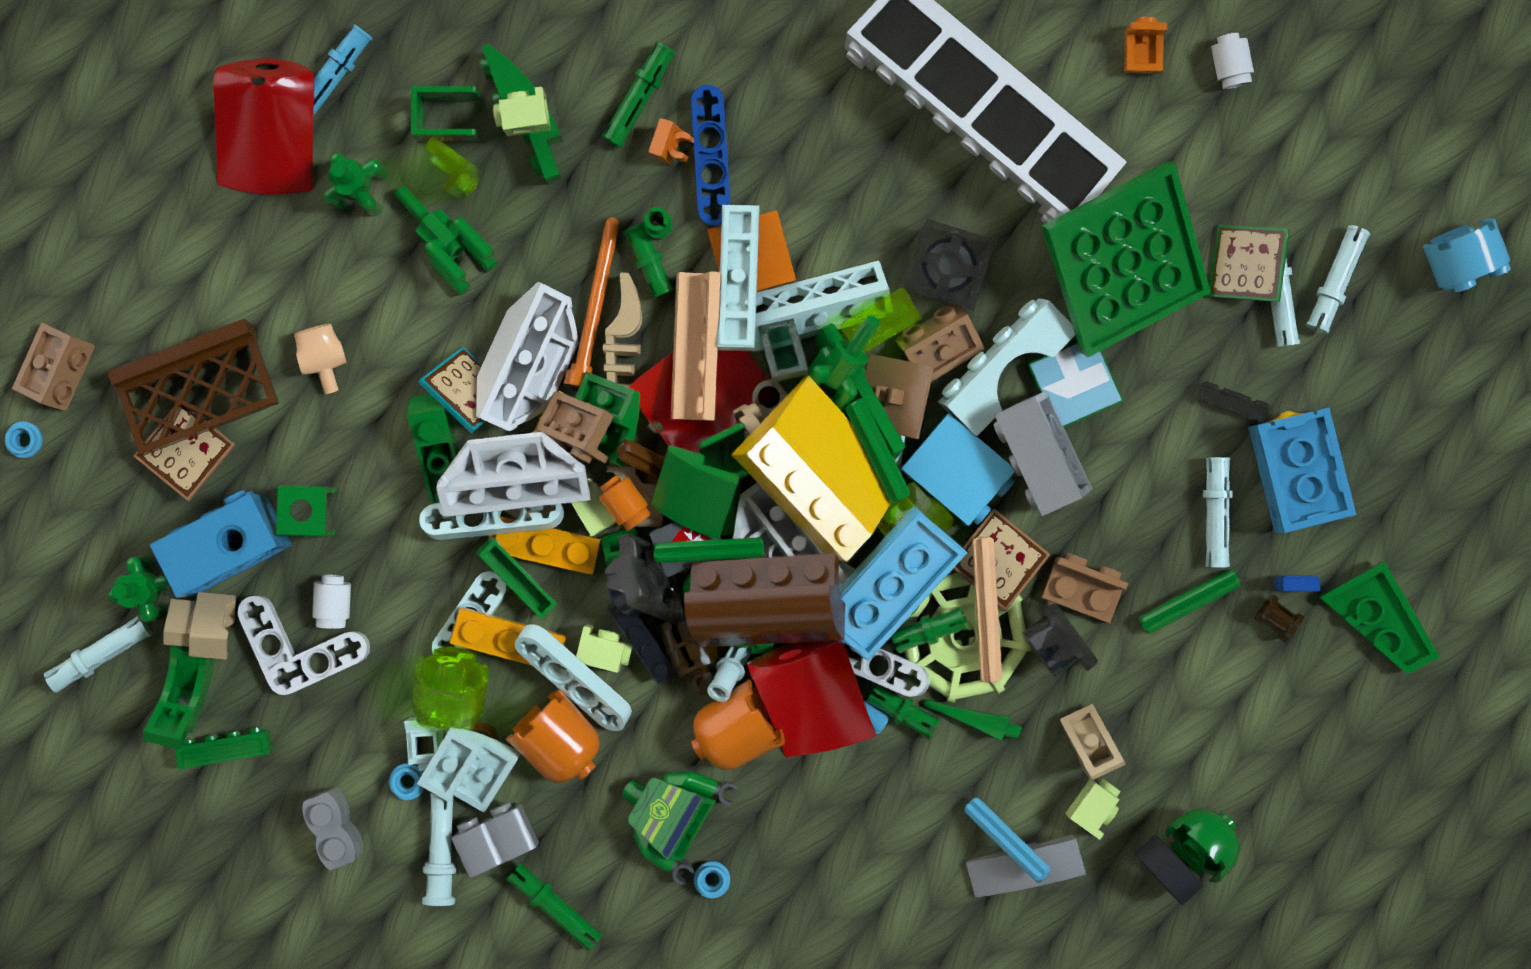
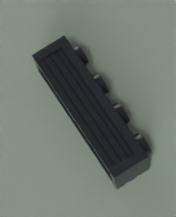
M614 601L609 603L607 606L608 612L656 683L659 684L675 674L677 671L674 670L669 656H666L665 649L642 615L628 616L617 607Z

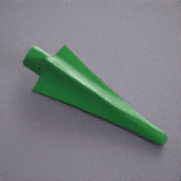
M925 699L923 702L926 708L955 718L1001 742L1004 736L1018 741L1022 726L1009 723V716L964 709Z

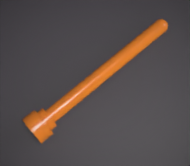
M614 217L608 218L605 222L576 363H572L571 369L566 370L564 385L574 388L580 387L586 372L592 374L593 371L590 363L620 225L618 219Z

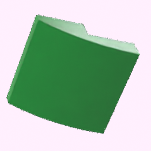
M586 372L575 398L603 409L614 416L597 450L608 456L607 461L625 467L626 463L619 459L616 450L617 447L621 446L623 440L628 439L634 442L639 418L640 393Z
M669 445L651 506L666 517L691 530L719 539L738 484L739 475L703 465L705 455Z

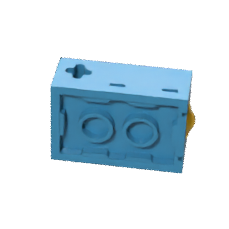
M1329 407L1306 413L1285 411L1270 422L1248 427L1274 533H1287L1356 515Z

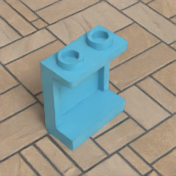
M950 413L943 417L900 469L909 479H913L960 519V522L965 526H969L972 522L978 525L990 512L991 508L987 504L995 494L1002 497L1015 482L1011 478L1015 472L1013 467Z

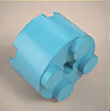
M1495 218L1480 220L1481 228L1477 229L1469 227V224L1458 227L1430 240L1431 244L1423 245L1439 288H1443L1444 291L1454 289L1455 292H1460L1477 284L1476 278L1488 274L1489 278L1511 270L1509 265L1511 259Z

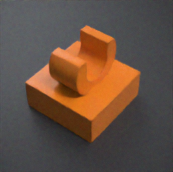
M660 118L648 153L659 162L672 165L674 158L677 161L686 162L688 156L678 152V145L683 141L694 143L695 139L679 128L674 122Z

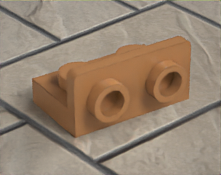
M958 304L940 308L934 313L932 318L922 324H915L906 328L902 336L895 339L896 344L902 350L908 362L934 367L931 381L986 350L968 314Z
M41 322L12 389L41 404L66 411L95 346Z
M555 391L535 430L546 434L565 451L568 448L572 449L570 454L585 463L590 464L593 458L605 464L608 456L598 451L597 448L614 416L603 409Z
M1070 553L1066 554L1065 559L1055 556L1040 597L1111 623L1121 593L1127 589L1129 584L1120 580L1122 573L1105 566H1101L1099 572L1086 567L1088 560Z

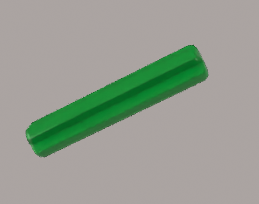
M862 398L851 402L845 407V411L890 502L897 503L910 495V490L866 401Z
M760 537L656 543L654 545V560L657 563L760 558L764 555V543Z
M1226 570L1141 615L1138 618L1139 624L1146 634H1152L1239 588V578L1233 570Z

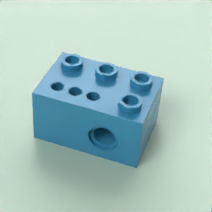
M244 490L224 499L226 506L211 510L202 515L199 520L189 525L180 526L169 532L167 536L150 544L176 598L198 595V592H203L293 546L287 535H276L277 514L267 494H254L253 491L245 493ZM239 533L242 534L244 539L241 548L237 542Z

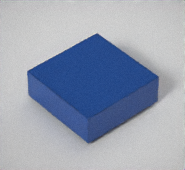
M1277 575L1275 577V590L1320 591V578L1310 575Z

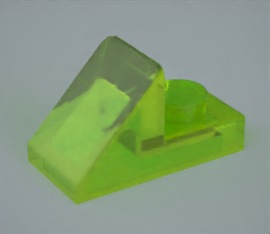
M912 482L907 485L910 495L897 503H891L877 525L886 537L913 506L943 531L950 530L954 518L933 496H926L918 485Z

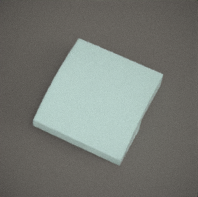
M451 726L417 784L448 802L454 795L478 810L485 812L518 760L520 753L512 747L488 736Z

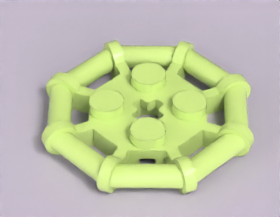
M949 574L899 629L918 623L916 620L933 596L939 606L932 614V617L961 607L964 612L962 617L966 616L968 630L973 629L974 636L969 638V644L962 645L961 640L954 639L953 633L939 638V642L930 645L928 642L930 653L921 659L918 646L905 650V659L926 669L930 679L929 686L945 696L947 702L955 703L956 699L996 691L1000 694L1005 690L1004 685L1026 652L1031 651L1030 645L1022 634L1026 630L1020 603L1023 599L1018 595L1007 611L998 607V617L1008 612L1013 640L1003 639L999 622L1000 648L1001 646L1011 648L1001 664L1002 679L994 683L976 680L959 684L961 673L980 670L975 587L960 574ZM969 585L967 597L946 601L940 591ZM937 660L953 671L951 681H947L926 666L932 661ZM914 670V672H913L912 674H908V675H909V676L913 675V676L917 677V673H918V672H917L916 670Z

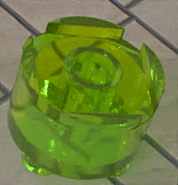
M458 647L434 649V654L425 659L424 654L417 660L414 669L411 706L416 715L417 723L427 728L435 727L445 730L455 728L471 731L485 711L489 681L488 666L485 662L483 665L478 662L476 654Z

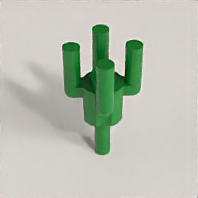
M333 153L330 157L332 166L328 173V181L333 186L324 192L323 198L325 202L335 209L341 210L346 206V199L350 201L356 200L367 213L372 216H378L382 211V207L369 193L371 179L375 177L380 181L385 180L388 177V170L376 159H371L365 164L360 165L355 160L347 159L341 153Z
M406 186L400 187L395 192V197L420 222V225L415 230V234L425 244L424 249L430 256V264L460 296L469 290L470 285L465 280L467 274L453 259L457 258L465 249L487 272L492 271L497 266L498 262L492 257L494 250L464 218L457 217L452 221L442 209L430 213Z
M867 316L852 340H838L833 348L829 346L823 347L800 382L805 376H810L817 385L824 383L829 389L835 390L836 393L831 400L844 414L845 407L857 395V388L853 382L861 371L864 376L866 374L864 367L868 363L869 357L864 353L863 349L880 326V321L874 316Z
M150 556L130 557L126 562L128 575L119 576L107 594L108 600L112 603H119L129 609L137 608L142 621L149 622L163 619L166 616V609L161 605L154 606V602L159 598L160 592L172 589L166 576L156 577L154 574L145 571L153 567V559Z

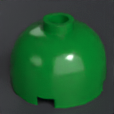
M1193 809L1181 814L1166 828V837L1172 833L1175 839L1171 844L1174 852L1199 876L1204 871L1213 875L1208 880L1210 882H1220L1232 870L1238 860L1240 844L1238 836L1234 831L1236 825L1229 816L1222 812L1217 814L1208 809Z

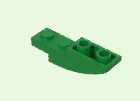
M489 44L482 46L485 58L479 59L486 80L493 79L498 92L492 93L495 104H499V100L508 99L507 95L513 92L528 91L530 96L536 95L535 87L516 65ZM548 109L551 130L521 135L525 144L532 142L536 155L530 157L537 178L544 176L546 182L550 185L562 180L550 146L563 142V139Z

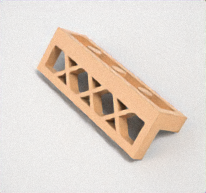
M710 271L705 274L677 273L671 419L704 421L715 419L721 272Z

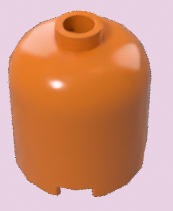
M748 679L732 689L727 701L719 702L714 700L698 711L693 721V731L696 739L692 740L691 743L695 753L701 760L707 758L713 766L721 770H733L784 745L785 738L781 728L777 731L774 730L757 687L752 688L751 680Z
M557 689L548 695L551 701L542 710L537 705L533 707L513 727L512 731L514 734L507 736L506 740L547 780L563 783L575 776L582 780L596 766L592 760L599 750V735L562 690Z

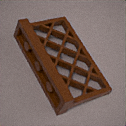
M242 319L107 371L111 385L117 389L139 455H148L279 404L257 342L259 338L254 325L246 319ZM249 347L253 360L247 372L232 366L231 363L236 352ZM226 356L224 362L218 360L219 358ZM209 362L221 366L213 385L197 379L202 365ZM256 368H257V370H258V373H259L260 378L257 377V376H254V373H255V371H256ZM192 369L190 375L183 373ZM228 369L244 376L236 395L220 389ZM175 375L187 379L179 398L162 392L168 378ZM251 379L263 384L267 398L254 403L242 399ZM194 382L210 389L201 409L185 402ZM154 383H157L156 388L149 386ZM142 388L153 392L144 412L133 407L129 393ZM217 392L233 399L228 412L221 416L208 412ZM160 396L176 402L167 422L151 415ZM240 403L247 405L237 409ZM183 406L199 412L194 425L185 430L174 425ZM136 413L139 414V415H142V417H141V419H140L139 422H138ZM206 416L212 418L208 421L203 422ZM151 419L164 425L165 427L159 439L146 444L142 432L148 420ZM172 429L178 431L177 433L169 435Z

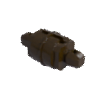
M678 594L667 597L664 603H662L665 618L670 619V621L659 626L662 633L661 639L666 649L665 654L669 656L671 664L679 677L693 675L691 681L696 691L700 695L707 694L708 686H710L715 677L714 671H710L709 668L718 663L717 647H701L692 638L686 622L684 600Z

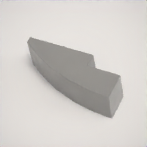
M1068 835L1036 844V842L1027 844L1051 869L1049 875L1040 883L1033 880L1005 851L965 861L975 897L1013 892L1086 875L1077 839L1073 835Z

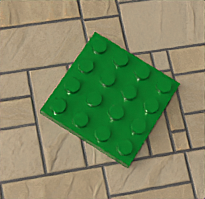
M1166 161L1041 225L1080 352L1086 357L1102 351L1211 293L1176 164L1170 161Z

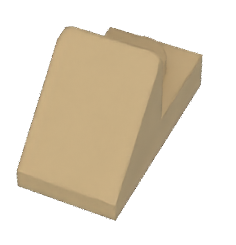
M1093 704L1060 719L1061 725L1077 753L1082 770L1091 780L1125 765V761Z

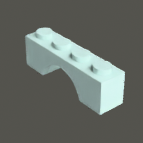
M1038 298L1036 301L1033 299L1026 303L1018 313L1020 318L1011 327L1005 326L993 338L995 344L986 353L980 352L969 362L967 366L969 370L960 380L955 378L943 389L942 394L944 396L938 403L974 435L978 436L995 418V414L1002 411L997 396V385L1003 369L1011 360L1022 354L1032 352L1054 357L1075 336L1072 324L1049 300Z

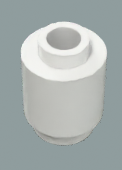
M1239 33L1218 37V44L1211 46L1217 80L1222 81L1223 89H1232L1251 84V74L1254 73L1248 38H1240Z
M326 574L322 575L321 581L314 582L312 617L316 618V627L345 628L346 619L350 618L351 583L344 582L343 575Z

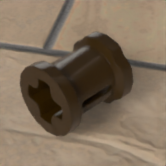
M1271 595L1257 611L1254 620L1258 623H1265L1279 634L1280 640L1286 642L1299 628L1304 616L1300 613L1294 614L1278 602V597Z

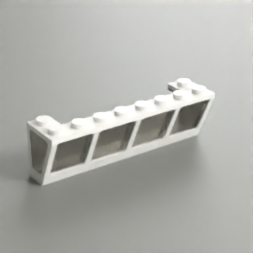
M877 0L847 32L844 49L848 51L846 57L860 69L866 66L871 71L878 67L876 73L890 85L896 82L906 91L904 94L905 98L919 109L923 106L934 114L932 120L941 129L948 133L953 130L963 139L960 143L967 151L974 156L983 155L991 162L989 168L1003 180L1009 177L1020 186L1017 191L1032 204H1035L1036 201L1039 202L1042 206L1038 211L1043 215L1041 220L1044 224L1098 197L1126 164V161L934 0Z

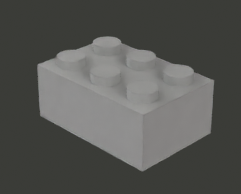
M1047 391L995 414L997 422L994 423L995 431L1002 443H1008L1013 453L1010 456L1011 465L1017 476L1023 475L1029 488L1025 490L1029 504L1034 510L1039 509L1041 516L1082 499L1093 490Z

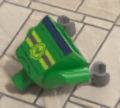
M693 771L669 772L663 778L652 777L646 787L636 780H631L624 788L622 798L635 806L628 817V823L634 828L633 836L641 855L663 871L667 872L670 870L676 884H686L685 879L678 875L677 871L681 868H686L691 873H694L692 863L683 858L716 802L711 797L716 795L721 803L732 805L734 802L722 798V792L728 787L738 790L737 786L727 781L717 784V780Z

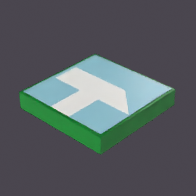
M1078 342L1061 349L1054 357L1044 356L1026 364L1039 394L1047 391L1063 427L1123 402V398L1102 351L1086 357L1081 354Z

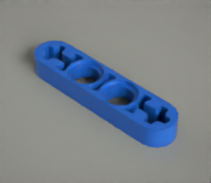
M706 84L698 87L692 94L691 109L693 138L695 139L694 156L698 213L700 220L706 226L713 228L722 225V213L719 214L718 220H712L710 214H704V209L710 208L711 202L710 194L702 196V191L716 192L725 189V195L717 194L718 206L722 208V205H731L724 99L717 87ZM704 94H711L713 100H718V104L712 105V119L720 117L719 123L705 121L698 124V118L705 120L704 106L697 105V101L703 100ZM706 129H714L720 134V142L714 148H706L700 143V135ZM708 165H716L723 172V177L717 184H708L702 179V171Z

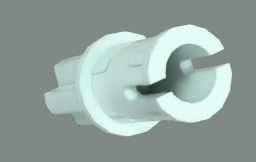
M730 646L725 657L718 661L716 665L717 673L707 689L712 699L719 702L728 700L736 682L744 676V666L751 654V647L739 648Z

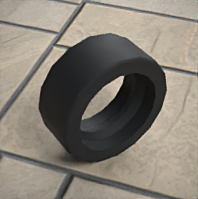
M1153 835L1134 853L1180 905H1184L1203 887L1194 874L1157 835Z

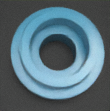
M17 422L10 426L5 434L6 448L16 457H32L42 447V433L36 425L30 422ZM27 433L30 437V443L24 447L20 443V437Z
M408 763L397 766L389 778V786L392 793L402 800L417 798L425 789L417 784L423 771H419L418 766L415 764L408 765ZM404 775H411L414 778L413 787L408 788L403 785L402 778Z
M708 861L701 864L694 875L696 890L707 898L722 896L730 885L728 869L717 861ZM707 874H717L719 882L716 885H709L705 880Z

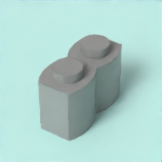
M337 787L316 794L303 802L304 820L310 831L317 836V853L321 862L328 870L331 871L354 862L362 855L363 842L361 835L355 825L349 821L350 810L344 794Z
M510 801L490 810L492 817L479 822L477 817H473L457 825L459 832L455 833L451 839L469 878L537 847L539 841L521 803L513 807Z

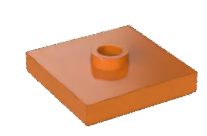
M777 210L759 215L757 292L796 282ZM722 225L707 229L718 272H720Z

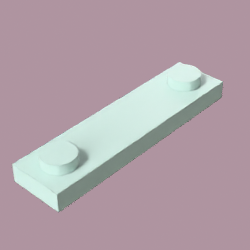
M722 205L718 350L755 351L759 206Z

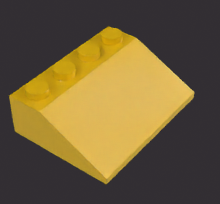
M805 376L731 454L824 554L835 553L839 561L847 562L872 535L891 504L852 423L810 376Z

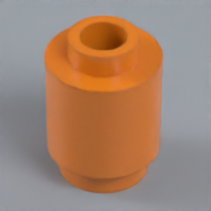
M616 475L600 487L604 494L598 499L618 526L623 525L627 531L651 515L646 508L648 505L647 501L628 476L621 480Z

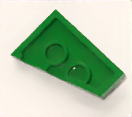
M1384 560L1318 595L1407 675L1440 658Z

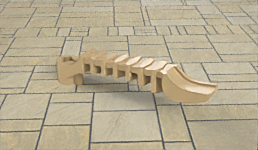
M620 273L621 307L615 320L605 328L606 343L603 344V353L606 355V363L604 364V374L607 375V380L617 383V375L634 376L635 364L617 363L616 355L640 356L641 344L616 343V338H629L635 335L642 325L641 304L637 289L629 273ZM620 384V385L629 388V386H630L631 384ZM610 462L607 466V472L618 475L621 480L628 476L648 503L646 508L651 515L635 527L662 528L664 515L651 506L656 485L642 483L637 475V468L627 463L625 467H621Z

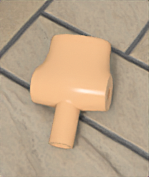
M323 324L294 333L297 348L296 356L302 375L318 373L324 394L338 391L333 368L347 363L342 344L338 340L332 324Z

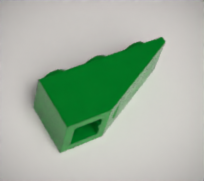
M431 394L410 397L407 417L430 504L440 503L436 488L437 482L459 453L453 417Z

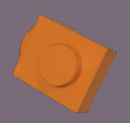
M1138 17L1135 19V22H1131L1125 29L1124 73L1161 74L1163 72L1164 34L1167 31V23L1158 22L1156 17Z

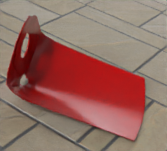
M273 58L242 60L216 68L213 93L218 185L256 194H290L312 191L313 72L302 64ZM261 64H274L278 65L279 68L273 70H261L257 69L256 66ZM257 77L265 78V82L262 85H255L251 82V79Z
M717 349L715 419L709 421L671 419L673 352L637 378L629 388L640 393V411L668 445L700 454L696 443L737 424L732 411L744 404L747 406L753 404L754 389L761 382L767 381V379L748 351ZM768 386L761 389L758 394L760 404L774 394L772 387ZM653 421H658L662 424V432L658 430Z
M840 641L788 643L746 663L775 731L780 728L783 731L785 743L781 747L786 758L835 750L876 737L847 650Z

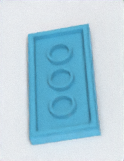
M913 506L838 588V595L846 604L845 637L842 641L865 660L869 661L967 554L965 549Z

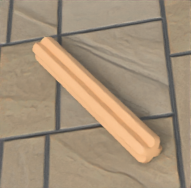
M977 537L972 540L980 679L982 682L994 683L1002 679L994 540L991 537Z

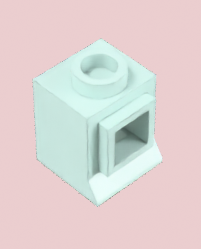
M446 715L419 720L417 717L404 721L408 765L418 764V770L425 771L448 733ZM433 736L434 753L418 754L417 737Z

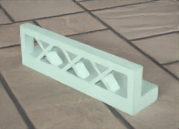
M875 261L757 292L756 306L765 304L770 307L766 311L756 313L755 351L816 336L822 327L831 323L835 324L837 329L861 324L870 315L877 319L894 315L889 287L880 262ZM873 275L877 279V282L866 285L857 283L861 278ZM831 286L840 288L838 292L832 294L822 292L825 288ZM801 295L805 297L798 303L792 304L787 302L793 296Z

